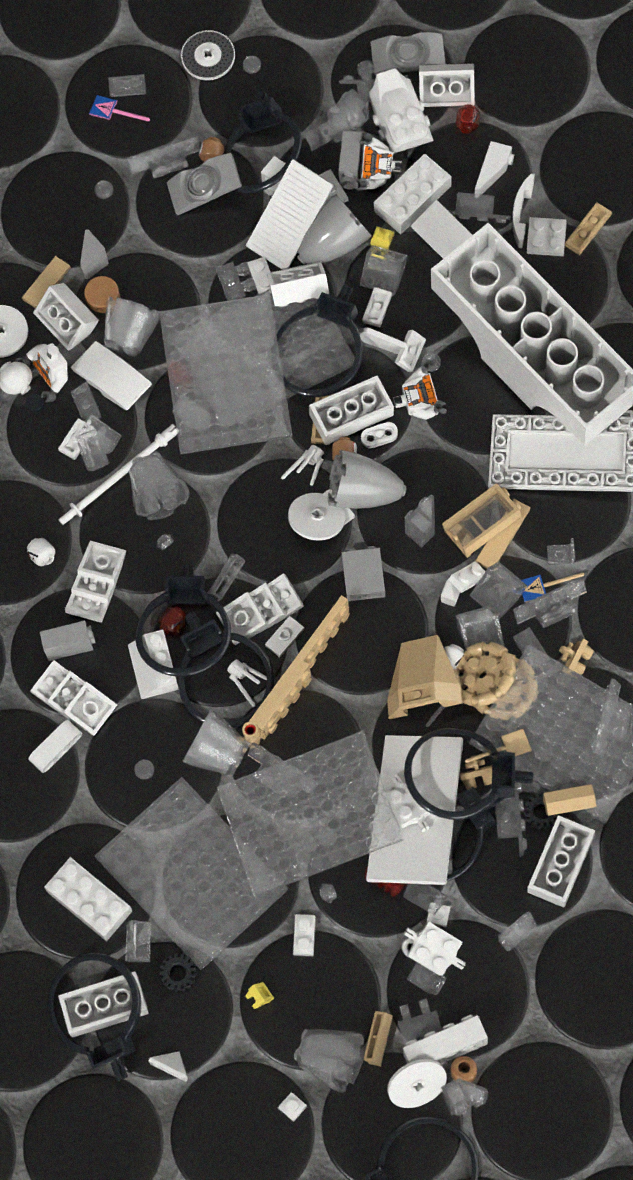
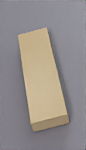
M518 500L516 501L521 507L520 513L522 518L517 519L490 539L476 559L479 565L491 572L496 567L530 511L531 507Z

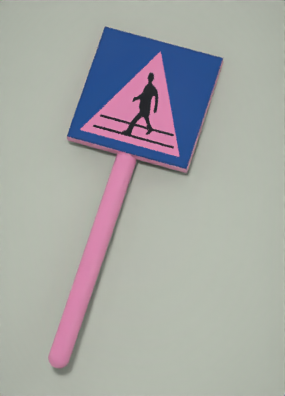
M98 95L89 113L90 115L109 120L114 112L150 121L148 117L114 109L117 100Z

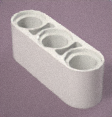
M69 720L64 721L31 753L29 761L42 773L46 772L80 739L82 732Z

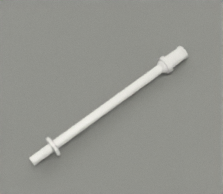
M171 424L161 434L155 435L156 438L153 443L77 505L70 503L69 505L72 509L59 518V522L64 525L76 514L81 517L82 509L158 447L167 446V442L180 433L177 428L175 429V425Z

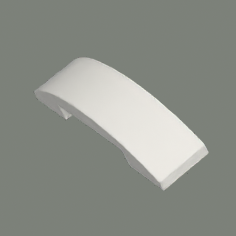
M530 174L523 182L514 203L513 233L518 248L523 247L526 224L519 223L524 198L531 199L534 174Z

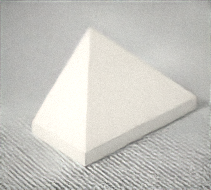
M180 1052L150 1057L149 1063L185 1082L187 1081L188 1077Z

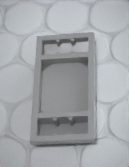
M420 32L405 37L390 35L371 41L374 75L394 68L402 73L419 71V65H446L442 34Z
M231 153L210 158L194 169L181 171L167 182L176 215L187 212L242 186Z

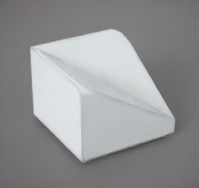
M449 580L446 581L441 593V602L455 607L460 591Z

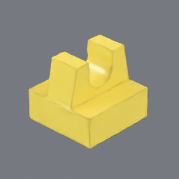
M377 226L371 240V245L388 250L394 237V231Z
M264 982L252 985L246 994L247 999L254 997L256 1000L255 1004L252 1005L254 1009L274 999Z

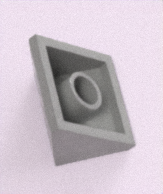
M85 230L80 262L85 279H89L109 264L105 248L89 230Z

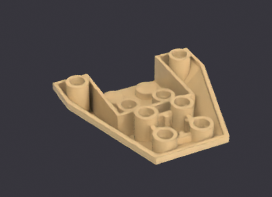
M438 635L401 643L387 700L389 719L407 716L409 708L439 702L443 707L462 704L461 684Z

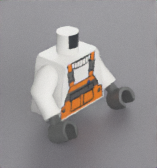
M361 133V135H364L365 140L359 141L360 144L367 145H363L361 150L359 179L356 180V182L361 184L360 188H356L358 191L376 189L385 184L387 179L391 178V171H402V161H393V152H390L384 143L368 133Z
M53 343L49 345L39 344L31 349L27 356L17 358L16 362L22 361L29 366L30 360H32V364L51 388L50 391L42 392L41 397L47 398L45 402H53L56 400V392L58 393L67 382V362Z
M424 360L422 367L416 370L402 385L403 395L393 397L395 408L406 406L409 415L425 420L438 415V413L445 414L447 412L445 408H441L446 403L437 400L430 373L427 374V371L432 372L436 368L433 365L428 367L432 360Z

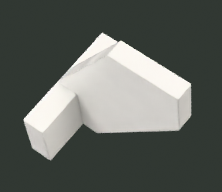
M371 328L357 329L363 342L398 354L395 363L407 372H413L426 341L424 337L414 330H408L405 340L402 342Z

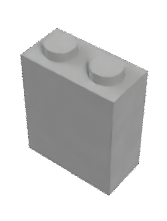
M343 131L339 181L340 186L345 189L358 188L359 182H356V180L359 179L362 144L359 141H362V132Z
M370 546L364 550L347 549L345 552H342L348 601L385 597L380 548Z
M85 621L40 632L43 649L48 661L93 650L92 644L95 643L91 626L87 627Z

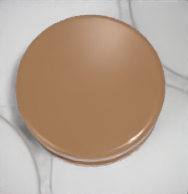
M106 276L95 277L85 287V298L88 306L93 311L106 313L112 311L118 305L120 293L113 279Z

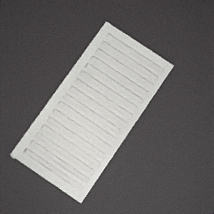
M292 159L246 247L265 257V259L282 270L288 269L297 254L305 233L334 186L333 183L328 182Z

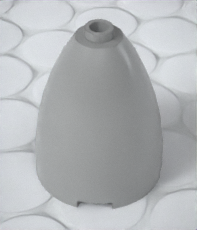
M335 194L324 205L305 233L297 251L300 254L297 258L303 265L306 263L329 262L359 247L371 235Z
M340 450V455L335 456L329 476L330 490H332V494L328 492L329 506L353 509L372 508L390 504L405 495L406 485H404V482L394 472L379 462L345 450Z

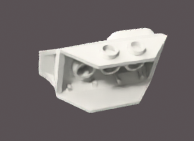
M395 68L377 74L374 86L369 92L375 114L373 115V121L375 126L379 125V137L381 141H385L389 151L394 154L434 141L428 127L430 126L428 116H424L422 112L424 111L423 103L421 100L418 101L410 79L404 77Z

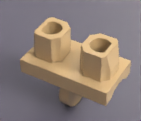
M587 640L577 641L575 646L571 642H569L567 647L561 646L559 650L563 654L561 660L566 662L562 672L566 674L573 673L578 676L583 674L586 666L578 661L580 657L589 660L594 652L587 645Z
M484 759L466 763V769L474 768V770L459 773V778L463 781L467 790L477 787L475 777L482 776L484 785L492 784V765L478 768V766L485 765Z

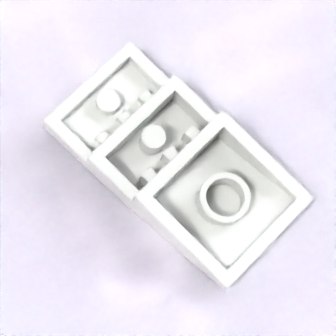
M437 200L411 225L443 259L472 236Z
M97 341L71 366L72 370L86 379L88 384L98 389L103 396L126 411L152 385L142 374Z
M93 541L89 542L79 565L78 575L71 589L72 594L66 605L65 613L102 623L124 562L126 550Z
M283 573L270 583H264L250 593L246 592L223 608L229 617L231 632L250 638L287 618L304 607L288 577ZM217 611L216 614L219 617L221 623L223 624L222 618ZM232 640V642H233L234 645L240 643V642H238V641H233V640Z
M54 660L30 690L39 699L93 736H95L117 706L116 703L88 682H84Z

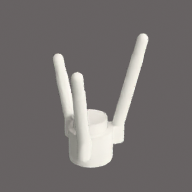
M311 445L281 476V479H285L302 461L303 463L297 469V473H300L307 463L311 465L316 463L310 482L312 486L320 465L324 461L321 458L324 452L319 447Z
M236 659L228 667L227 671L231 674L229 678L235 682L251 706L255 707V703L238 678L243 679L247 676L259 684L260 681L248 673V671L264 680H267V676Z

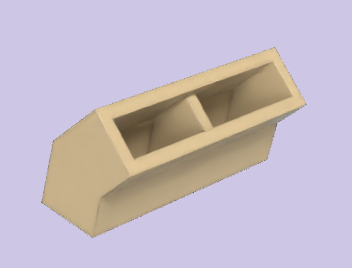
M592 784L543 793L546 815L548 816L597 807Z
M375 1011L364 1055V1061L380 1067L393 1016L386 1012Z

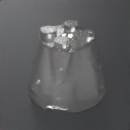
M109 296L106 302L105 346L116 352L122 349L127 355L136 357L137 354H140L157 326L162 313L154 309L151 311L142 304L122 298H117V301H115L113 297Z
M157 452L133 459L129 475L133 506L138 516L147 517L148 520L162 519L174 514V509L187 502L189 489L185 481L160 453Z
M210 710L183 762L190 766L233 776L250 742L241 736L221 716Z
M304 1030L300 1047L295 1051L294 1060L298 1061L300 1068L332 1090L345 1092V1087L349 1083H354L362 1066L364 1055L361 1054V1045L364 1044L363 1036L353 1031Z

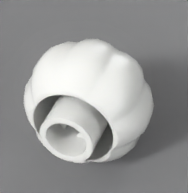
M9 361L0 368V388L5 393L12 395L21 393L24 395L30 390L31 387L29 385L32 380V372L26 364L22 362L11 363Z

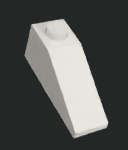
M490 142L475 187V197L479 198L507 171L508 165H512L514 154H512L511 146Z

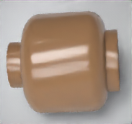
M209 137L202 142L199 157L205 162L210 158L223 155L225 147L220 139Z
M348 437L339 438L332 445V459L334 460L336 455H340V450L357 453L356 443Z
M461 1056L453 1061L451 1076L455 1082L466 1085L473 1082L476 1078L477 1066L473 1059Z

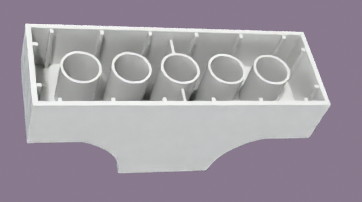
M489 223L431 269V288L465 324L479 348L481 358L531 410L539 406L553 414L584 446L633 406V369Z

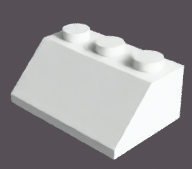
M473 64L419 65L420 100L424 107L474 105Z
M321 262L267 273L275 306L285 307L293 302L303 303L307 299H318L321 292L329 294L326 273Z
M64 283L49 286L33 312L68 351L89 336L99 321Z
M164 630L144 634L142 642L148 655L159 664L173 668ZM136 640L128 644L141 699L179 690L175 676L159 673L143 661L137 650Z

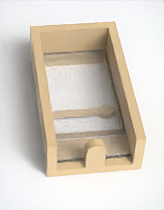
M497 483L442 523L446 534L467 558L517 519L522 518L520 513L521 507L516 500L512 501L509 498V492L504 487L500 488Z

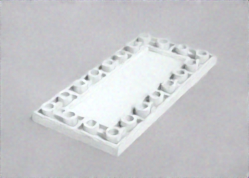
M493 414L488 487L491 488L497 483L500 488L504 487L505 489L633 492V417H618L584 446L554 415Z
M385 735L366 878L368 882L446 885L454 820L430 814L425 819L430 828L429 830L425 829V832H422L418 823L401 828L383 795L396 788L391 780L393 776L399 775L401 781L406 783L404 777L406 757L414 743L422 736ZM432 737L421 745L412 762V778L419 777L436 807L446 811H455L463 747L462 737Z

